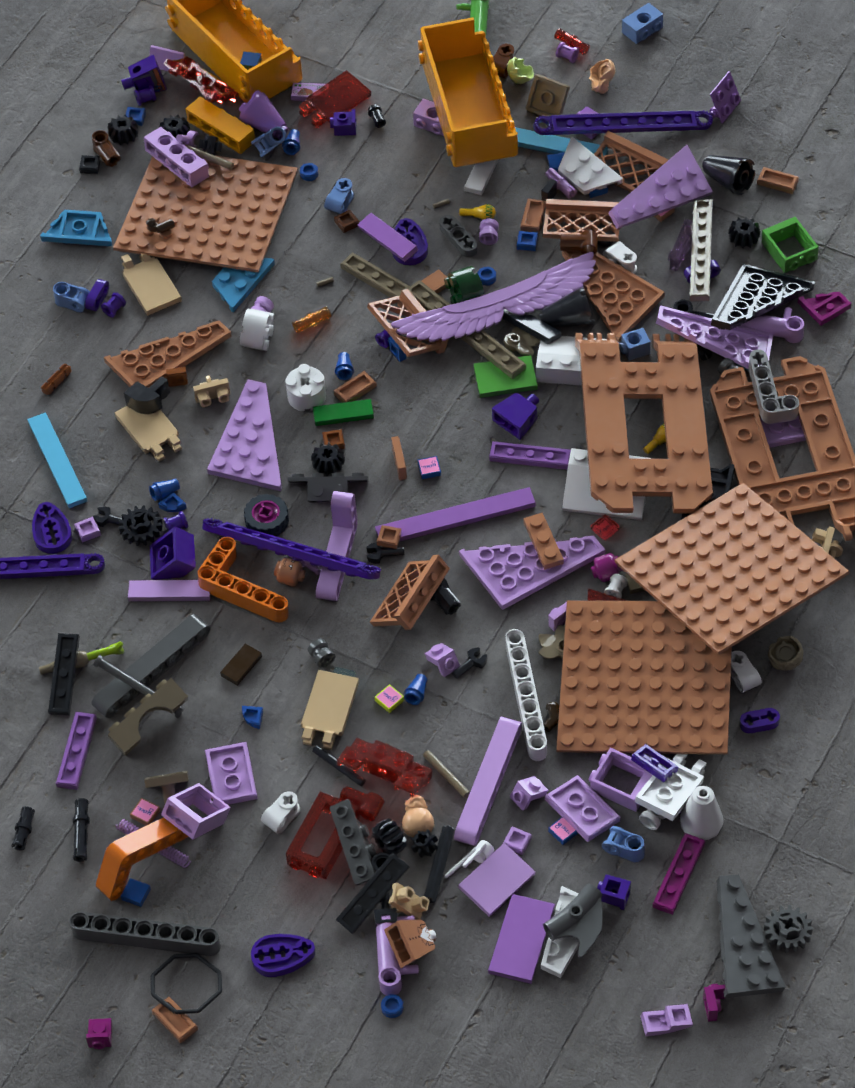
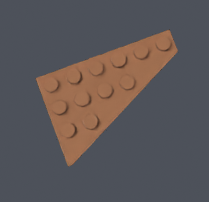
M562 251L565 261L584 255L581 251ZM596 253L592 259L596 260L593 267L594 272L589 275L590 279L583 283L584 291L610 333H614L615 340L620 342L621 335L630 332L664 298L665 292L601 254Z

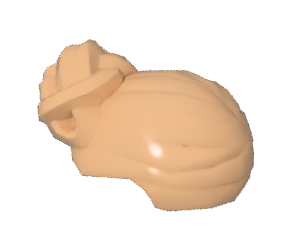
M611 60L599 61L590 69L589 79L592 81L591 87L593 91L600 94L608 91L609 82L615 75V65Z
M413 795L405 802L406 813L402 820L404 832L412 838L415 837L418 831L426 832L428 829L432 832L434 828V819L427 809L428 806L424 798L419 795Z

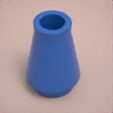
M291 129L282 143V148L288 155H294L300 150V133L296 129Z
M347 352L339 353L335 368V374L341 380H348L354 374V368Z
M176 478L154 482L152 486H149V493L154 501H162L173 492L179 490L180 484Z
M417 674L415 679L405 689L404 699L409 704L418 705L423 701L428 681L425 675Z

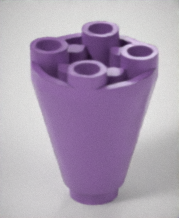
M255 91L248 102H244L239 108L241 112L240 121L263 133L276 126L283 127L286 134L289 130L264 92ZM274 130L273 138L282 139V132Z

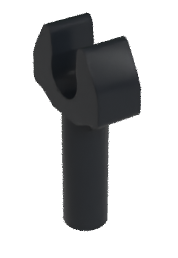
M106 506L97 508L98 513L105 515L104 517L93 516L96 524L100 527H104L107 523L119 525V520H122L120 517L113 516L110 507Z
M377 542L371 543L366 547L367 553L376 552V554L367 555V561L374 564H379L384 556L404 555V547L383 549L377 545Z
M480 648L470 649L467 652L468 660L452 672L453 676L457 679L473 666L482 669L487 663V654L481 658H475L480 654Z

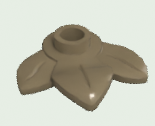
M518 327L513 328L512 332L504 337V345L508 350L518 351L525 356H533L534 351L532 347L538 345L541 341Z
M558 625L555 635L539 634V642L543 647L539 651V655L546 659L563 658L564 626Z

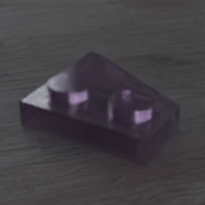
M685 219L674 248L668 255V261H670L669 269L673 271L678 270L692 245L693 221Z

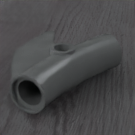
M586 884L572 902L554 917L543 923V928L552 941L567 937L577 939L579 941V958L585 956L602 932L601 891L591 884Z

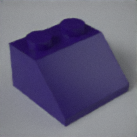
M174 527L150 545L151 579L181 578L196 568L193 534Z

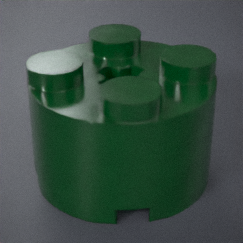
M473 266L451 272L444 279L447 289H450L452 295L450 297L451 304L477 298L484 294L483 285L478 273L474 274L472 269H475Z

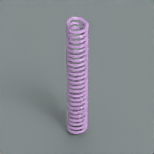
M125 819L121 820L119 828L116 825V829L127 835L139 829V827L131 824V822L128 823ZM172 846L157 852L183 868H186L191 863V861L187 863L189 856L183 855V853H180L177 849L175 850Z

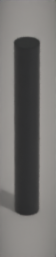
M318 745L313 748L312 752L359 786L365 784L366 780L323 748Z

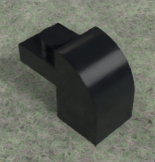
M161 376L149 388L138 381L135 382L124 392L126 405L141 414H151L161 410V400L165 399L170 393L168 380Z

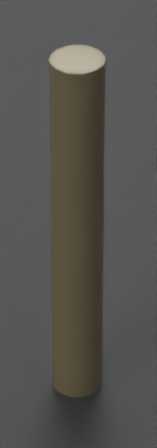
M185 145L202 159L230 170L234 167V163Z
M427 750L423 757L464 798H467L470 791Z

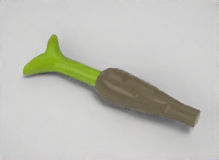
M119 641L109 647L89 653L78 651L76 668L85 667L90 660L96 659L99 655L104 657L111 654H123V643ZM54 662L39 667L40 674L53 672Z

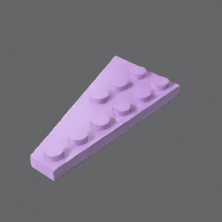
M686 145L613 207L608 214L616 229L709 196L713 191L688 145Z
M664 306L659 308L656 324L725 358H729L747 369L750 353L754 350L764 351L769 361L773 334L743 326H738L731 330H721L711 326L712 318Z

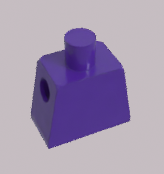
M515 393L492 408V420L520 440L537 420L536 405L539 403V399L534 394L524 398L519 393Z

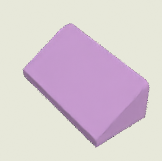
M151 45L149 56H155L160 70L182 74L186 67L184 53Z

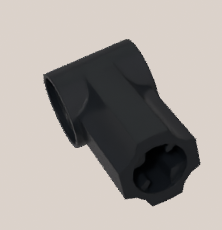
M444 578L430 600H434L446 615H452L461 607V603L451 592Z

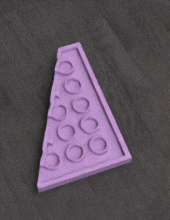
M248 379L210 461L207 472L210 475L281 491L282 487L266 383Z
M595 536L570 538L568 541H558L556 544L564 559V564L545 570L532 542H525L524 545L519 546L506 544L493 547H479V550L470 551L461 549L459 556L499 607L504 610L592 562L595 558L604 555L605 549Z

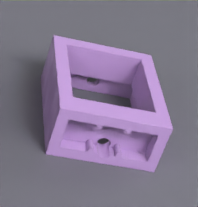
M610 748L607 754L601 756L598 769L593 770L590 774V788L596 794L637 812L640 805L635 803V798L652 777V774L633 762L630 756ZM612 765L640 777L631 795L602 782Z
M198 783L167 798L161 816L193 840L223 825L231 807ZM193 804L208 816L201 818L188 806Z

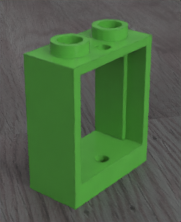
M796 217L762 230L761 243L784 273L817 260L819 247ZM795 236L804 248V251L786 258L776 243Z

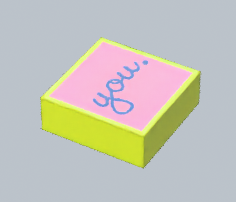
M390 684L374 697L375 702L389 713L404 701V696Z

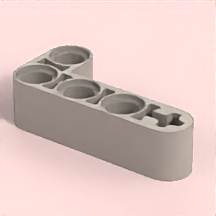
M762 350L752 351L749 356L748 369L762 421L773 424L795 420L799 411V399L794 395L777 396L767 354Z

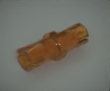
M325 306L316 312H309L306 314L307 316L292 322V326L296 333H300L311 326H317L323 320L331 318V312Z

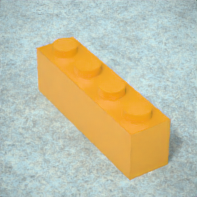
M200 96L185 108L189 123L210 136L219 137L218 141L239 154L252 145L251 142L255 140L254 129L250 125H246L237 117L228 114L210 100Z

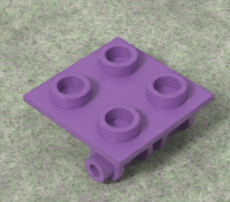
M730 71L727 72L710 93L714 103V107L710 109V115H712V118H719L721 123L727 119L741 101Z

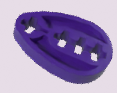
M401 219L394 230L415 244L418 251L405 262L394 254L393 257L403 265L419 264L428 255L426 236L419 225L412 219Z
M50 502L41 503L37 507L32 521L35 545L40 551L47 554L62 552L72 542V531L69 522L55 505ZM46 510H48V512H49V513H48V516H49L48 518H47L46 514L44 513V511H46ZM49 526L53 527V531L57 542L56 545H53L50 531L48 528Z
M291 934L266 935L257 940L251 950L253 967L259 974L266 977H278L296 971L305 966L315 956V946L311 940ZM303 947H307L308 953H303ZM281 951H285L286 957H281ZM271 952H274L275 959L270 958ZM259 955L264 956L263 961L259 960Z

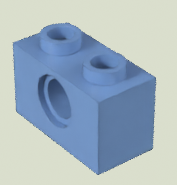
M647 3L622 20V33L635 44L645 40L663 27V13L650 3Z

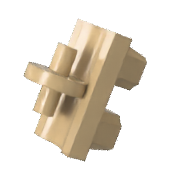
M210 375L206 376V382L193 386L196 403L199 402L201 407L210 406L211 399L218 398L221 403L229 401L230 389L227 378L211 380Z
M829 526L827 531L816 528L811 540L821 544L820 547L834 559L841 556L843 548L838 545L839 542L834 540L831 543L835 528Z
M394 883L392 885L393 893L389 899L391 908H396L397 913L403 912L408 916L414 915L415 920H421L422 912L428 910L429 899L425 896H417L414 889L409 886L404 887L399 883Z

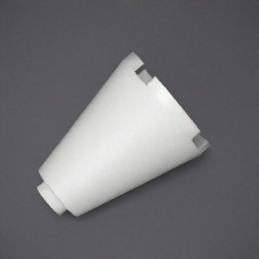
M699 786L694 789L680 815V824L684 833L703 840H709L717 836L723 826L722 812L713 790L707 786Z

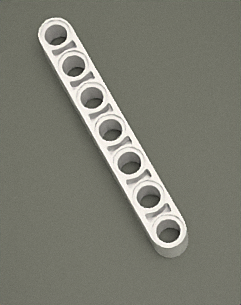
M512 629L506 634V652L528 755L532 760L541 761L547 756V739L523 632L518 629Z

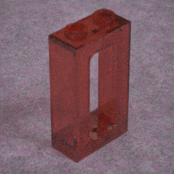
M319 792L285 853L287 864L291 868L306 871L315 878L327 879L343 849L336 827L320 856H312L302 852L301 849L322 811L331 814L330 806L344 800ZM352 804L356 819L359 820V806Z

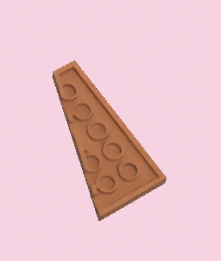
M216 321L197 327L195 331L189 333L184 331L178 333L179 336L170 339L165 337L140 345L139 349L129 352L128 350L121 351V354L117 356H105L104 361L129 387L138 381L149 388L161 376L167 378L166 369L185 367L230 338L231 331L223 323Z

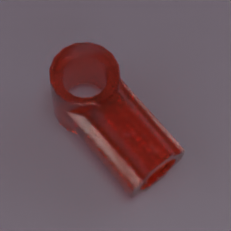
M348 786L343 788L338 800L342 802L349 799L353 810L369 821L376 819L385 803L384 799L376 793L369 792L365 794Z

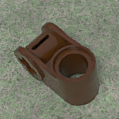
M511 44L500 45L493 57L498 76L504 79L508 77L507 64L509 60L514 58V47Z

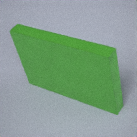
M531 355L518 357L526 364V369L513 379L490 361L474 363L473 367L480 398L538 390Z

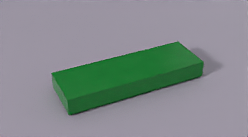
M371 399L313 407L315 426L374 418Z

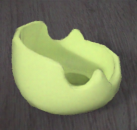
M514 57L507 64V72L511 80L516 84H523L533 79V68L530 65L525 66L523 64L524 59Z

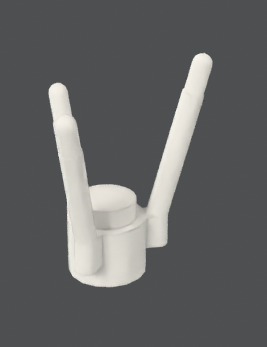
M481 840L444 877L448 878L461 866L466 868L473 860L483 863L494 852L493 846L489 842Z

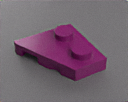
M840 291L829 294H816L815 298L804 299V296L798 298V304L820 326L851 309L852 305Z

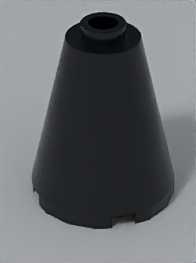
M709 155L702 163L704 173L736 195L744 194L741 192L751 187L755 177V170H753L752 164H755L748 158Z
M584 286L543 308V313L539 314L541 321L552 327L594 324V319L590 320L593 313L587 294H582V291L585 290Z

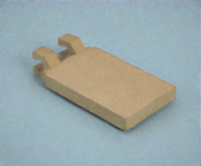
M141 253L139 258L142 262L134 265L128 254L121 257L124 267L123 277L147 316L182 301L179 292L157 258H151L147 254Z
M126 406L115 412L117 420L145 454L151 452L158 462L165 459L164 454H162L164 450L161 445L168 443L175 453L182 450L181 445H179L181 441L178 438L177 429L161 410L151 414H141Z
M318 670L301 722V726L304 728L302 739H304L303 744L311 746L316 731L324 732L323 748L332 750L336 735H343L359 685V678Z

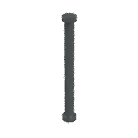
M101 655L93 663V666L96 668L99 666L145 696L155 693V691L103 660ZM179 707L174 712L175 717L179 718L185 708Z

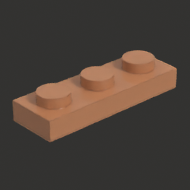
M543 513L523 518L526 530L544 570L564 564V559Z

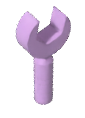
M190 130L187 135L178 134L176 140L183 142L184 145L196 148L197 145H194V139L199 133Z

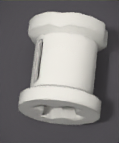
M613 574L610 577L609 587L604 590V595L612 601L621 600V592L628 584L626 577Z

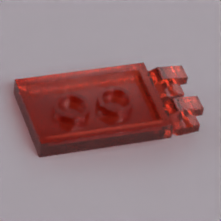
M346 70L306 97V100L299 105L301 109L299 114L306 117L316 110L317 112L311 116L313 119L311 124L318 128L326 121L330 123V117H334V112H348L369 98L371 91Z

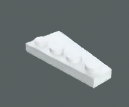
M561 886L555 915L572 902L579 893ZM572 937L558 938L554 941L548 938L541 962V969L561 978L579 947V941Z

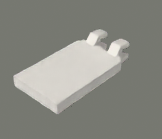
M676 754L673 760L670 761L678 766V772L672 773V776L670 778L667 777L665 782L652 775L637 794L635 803L673 821L686 805L694 789L703 783V774L705 773L703 768H705L707 763L699 759L690 770L684 767L686 764L684 759L688 754Z

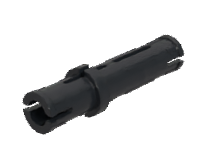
M85 798L75 800L73 860L77 862L87 860V828L90 823V817L88 816L89 801Z

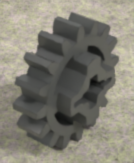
M791 905L788 906L787 910L779 906V912L773 909L771 916L767 915L766 923H764L765 938H770V946L777 944V950L779 951L783 947L786 953H788L789 948H792L794 952H797L798 946L804 949L806 942H810L813 927H811L812 920L807 919V913L800 914V908L798 907L794 911Z

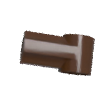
M98 130L92 134L94 152L100 155L106 166L113 167L117 165L121 157L110 142L107 132Z
M586 230L581 234H561L560 251H581L582 254L589 252L597 253L598 234L593 230Z

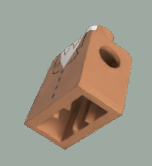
M399 920L384 929L400 968L407 966L435 949L436 933L432 929L428 930L423 920Z

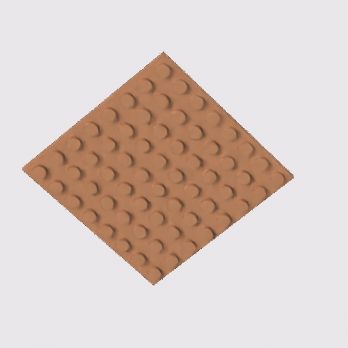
M152 156L113 250L135 254L143 253L148 256L259 272L298 168L217 156L234 163L233 169L230 170L206 160L209 166V177L190 187ZM154 218L156 223H163L172 219L175 227L163 233L151 232L146 228V221Z
M744 483L615 559V563L717 655L849 574V570Z
M567 601L556 751L607 753L610 748H613L621 753H635L647 744L658 753L728 754L732 647L717 655L658 601Z

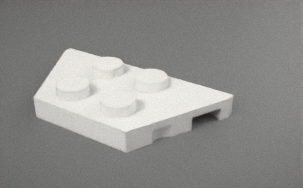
M574 137L570 139L559 165L558 173L562 177H566L567 181L582 194L586 195L595 189L607 188V185L617 183L619 185L623 183V178Z

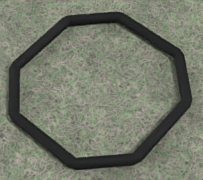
M197 953L174 954L151 974V996L174 1014L200 1013L222 993V973L217 967ZM175 958H197L217 973L218 991L198 1009L176 1010L155 994V976Z

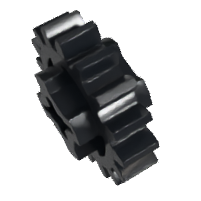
M145 505L141 509L135 506L134 511L127 510L128 515H121L122 520H119V531L123 540L128 539L129 544L136 542V546H139L140 542H143L146 546L147 541L150 540L153 543L154 536L160 537L159 531H163L162 518L159 517L158 511L153 512L152 507L146 510Z

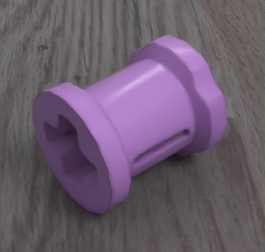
M561 42L557 47L556 57L566 58L571 63L576 61L579 55V48H572Z

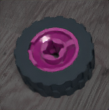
M273 494L258 495L252 498L246 504V508H244L246 528L276 537L279 536L288 527L289 515L286 503L280 497H276Z

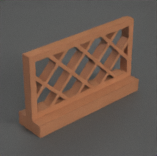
M607 131L604 135V141L594 153L604 163L605 160L615 158L617 164L609 167L612 170H619L623 183L619 185L617 183L614 184L630 192L644 182H638V175L647 174L649 177L651 172H655L668 161V159L610 131ZM605 147L613 150L614 154L603 156L602 152ZM626 156L629 158V161L619 164L618 157ZM641 163L645 166V169L635 171L633 165ZM631 166L633 172L622 174L621 168ZM634 177L636 183L627 184L624 182V179Z
M546 199L543 238L560 239L561 234H581L583 231L592 229L598 234V241L618 242L620 228L616 229L613 222H608L612 221L608 213L619 202ZM564 221L568 225L561 227L559 224ZM582 222L586 224V226L583 228H580L578 226V224ZM602 223L605 227L599 229L597 225ZM553 227L557 229L555 232L547 231ZM573 228L576 232L570 233L568 230ZM611 230L615 235L606 234L605 232Z
M408 289L401 290L399 296L368 303L367 308L407 357L434 350L438 354L445 352L448 340L442 341L439 339L429 342L430 345L422 343V340L416 341L398 335L396 331L399 328H394L391 326V323L387 322L386 319L397 321L403 319L401 318L402 315L409 317L412 314L426 311ZM398 303L397 305H398L400 308L395 307V306H392L391 304ZM377 308L385 309L386 312L379 311ZM389 311H392V312L398 313V314H400V315H399V317H398V316L389 314L388 312H389ZM406 344L416 346L417 348L410 350Z
M433 555L427 561L408 562L370 623L373 626L401 625L405 630H411L450 570L448 565L439 555Z

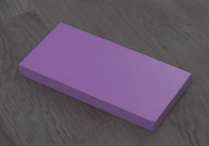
M512 894L488 974L532 984L547 935L543 928V923L552 918L555 904Z

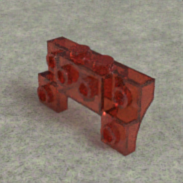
M188 56L179 60L167 58L164 62V65L169 68V73L175 77L180 75L191 82L189 85L202 92L203 98L210 103L215 101L221 104L222 101L226 102L227 100L234 103L239 96L237 91Z
M356 738L351 747L347 746L337 759V766L340 767L342 764L353 769V773H356L364 764L363 771L394 783V790L397 791L399 788L409 792L410 797H414L421 787L426 786L432 778V769L414 762L413 755L378 740L371 744Z

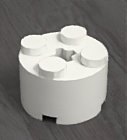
M248 308L242 323L243 332L240 334V345L268 351L270 342L268 337L273 335L274 325L272 324L275 314Z
M301 364L288 374L285 379L289 404L294 409L299 411L311 409L312 411L314 406L323 405L326 399L325 379L318 369L309 367L307 364Z

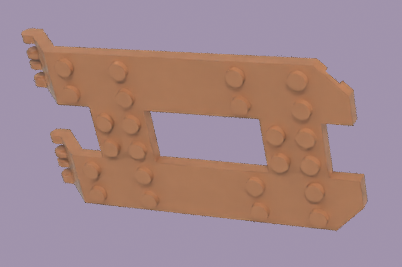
M575 333V347L579 350L591 496L595 500L603 502L612 513H633V496L672 497L673 513L692 514L697 511L702 503L707 502L712 497L713 493L697 344L684 338V341H679L678 334L673 335V341H671L670 334L665 335V341H660L659 334H652V346L657 351L658 362H620L619 343L615 340L614 333H608L607 340H602L601 333H596V340H594L593 333L588 334V340H583L582 333ZM624 398L662 399L668 459L629 458Z
M801 356L781 360L785 376L773 378L777 396L794 395L799 399L798 417L816 472L780 479L760 420L761 416L752 382H748L743 367L724 370L720 375V379L710 389V397L731 464L734 465V474L738 485L744 483L793 525L792 515L829 508L835 528L843 534L845 541L852 540V531L855 530V455L825 368L819 365L814 366Z

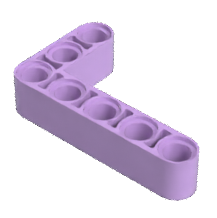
M334 491L331 499L333 528L326 551L349 558L357 529L355 494ZM322 566L316 587V598L337 601L345 572L330 571L327 567Z

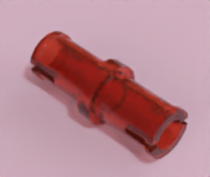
M561 28L555 32V39L564 42L572 48H579V52L582 55L589 51L590 45L579 40L576 35H571Z

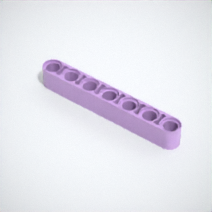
M500 717L454 834L455 841L473 846L477 845L518 741L522 722Z

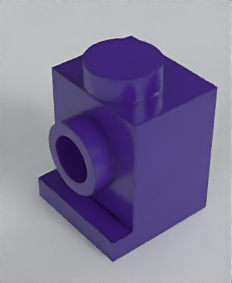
M352 109V112H334V117H330V128H334V136L356 135V110Z
M606 874L603 882L599 881L597 886L602 893L601 902L618 906L621 910H625L631 893V881Z

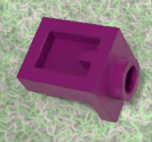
M711 984L708 987H704L703 1001L708 1022L717 1021L718 1012H721L720 999H725V984Z
M111 1018L89 1019L88 1034H86L89 1048L103 1049L111 1047Z

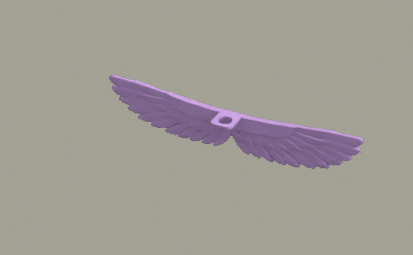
M589 252L574 259L571 258L551 269L492 293L443 306L442 308L412 314V316L392 322L391 326L399 328L397 333L407 334V338L417 337V340L429 338V342L439 339L445 341L454 335L455 339L465 334L466 336L471 335L475 330L478 333L485 325L486 329H488L494 322L497 325L503 317L504 309L517 315L532 313L534 309L542 310L544 306L547 307L576 289L583 287V283L587 282L590 279L589 275L594 272L593 267L596 263V260H592L594 253Z

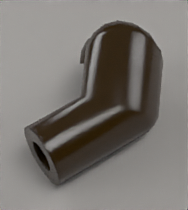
M154 218L146 221V228L151 232L163 233L175 227L172 219L163 223H156Z
M549 702L546 705L549 718L543 725L544 730L550 732L558 724L560 705L557 702Z

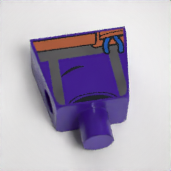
M154 55L128 67L130 77L121 80L124 90L135 87L136 90L140 91L148 88L150 85H152L154 92L167 90L164 77Z

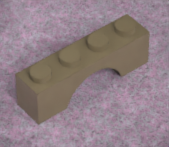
M172 678L168 681L165 679L156 686L157 691L152 695L147 694L140 701L141 705L137 709L131 708L124 715L126 718L121 723L117 721L108 729L110 731L108 738L125 756L141 742L138 728L145 715L156 710H163L173 714L188 700L187 694Z

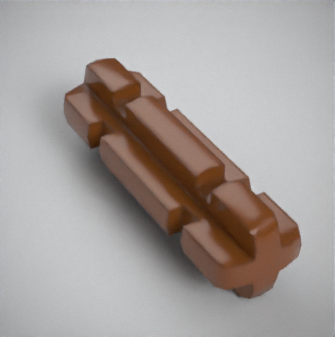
M63 364L59 368L60 371L57 370L47 380L48 383L45 382L41 386L43 393L50 395L54 391L53 388L55 389L65 379L64 376L67 377L72 372L69 365Z

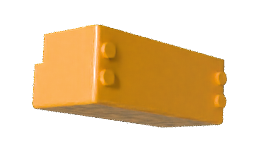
M167 0L168 5L165 6V9L170 17L167 19V22L172 31L244 102H248L257 90L264 92L270 99L293 86V83L302 81L301 58L294 54L292 48L286 47L283 44V40L277 38L273 34L272 29L267 28L261 18L254 16L252 10L246 8L241 0ZM243 52L261 53L262 56L261 63L249 70L240 61Z
M474 17L421 27V40H418V48L422 53L418 54L419 62L423 65L447 144V155L450 156L453 166L461 167L517 156L518 132H516L515 123L511 117L510 108L502 89V83L494 64L493 55L490 52L486 34L484 31L475 32Z

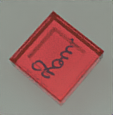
M604 514L591 524V530L606 541L619 530V525Z

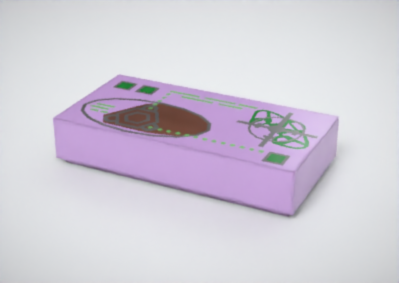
M293 83L291 100L327 102L329 84Z

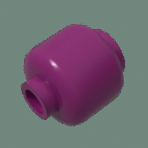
M608 553L595 558L594 566L591 567L594 578L599 577L601 582L610 581V577L613 574L620 575V572L623 570L615 563V559L618 556Z

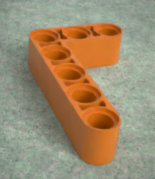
M231 537L221 538L198 570V584L200 588L210 592V595L274 622L286 621L288 618V600L285 597L227 573L236 560V542Z
M163 817L112 842L105 851L96 887L111 901L118 899L125 889L133 864L189 836Z

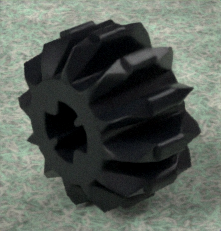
M126 114L123 117L118 115L117 119L112 118L111 122L108 123V136L112 139L113 143L118 142L120 146L123 143L128 145L129 141L134 142L135 138L138 137V124L134 121L133 117H127Z
M170 115V118H164L159 126L169 131L175 138L178 134L187 135L188 131H190L188 121H186L185 117L180 118L179 115L175 117Z
M738 217L737 221H732L728 229L730 242L734 243L735 247L741 245L742 248L745 246L751 248L752 244H757L761 235L759 223H755L754 219L748 220L747 217L744 219Z
M330 442L325 446L321 443L320 448L315 447L314 453L311 455L312 467L318 473L325 472L326 476L329 473H336V470L341 471L342 465L345 463L342 448H339L337 444L331 446Z
M392 819L382 820L372 828V836L375 839V843H377L383 853L389 855L392 853L398 854L406 847L404 832L401 831L400 826L395 821H392Z

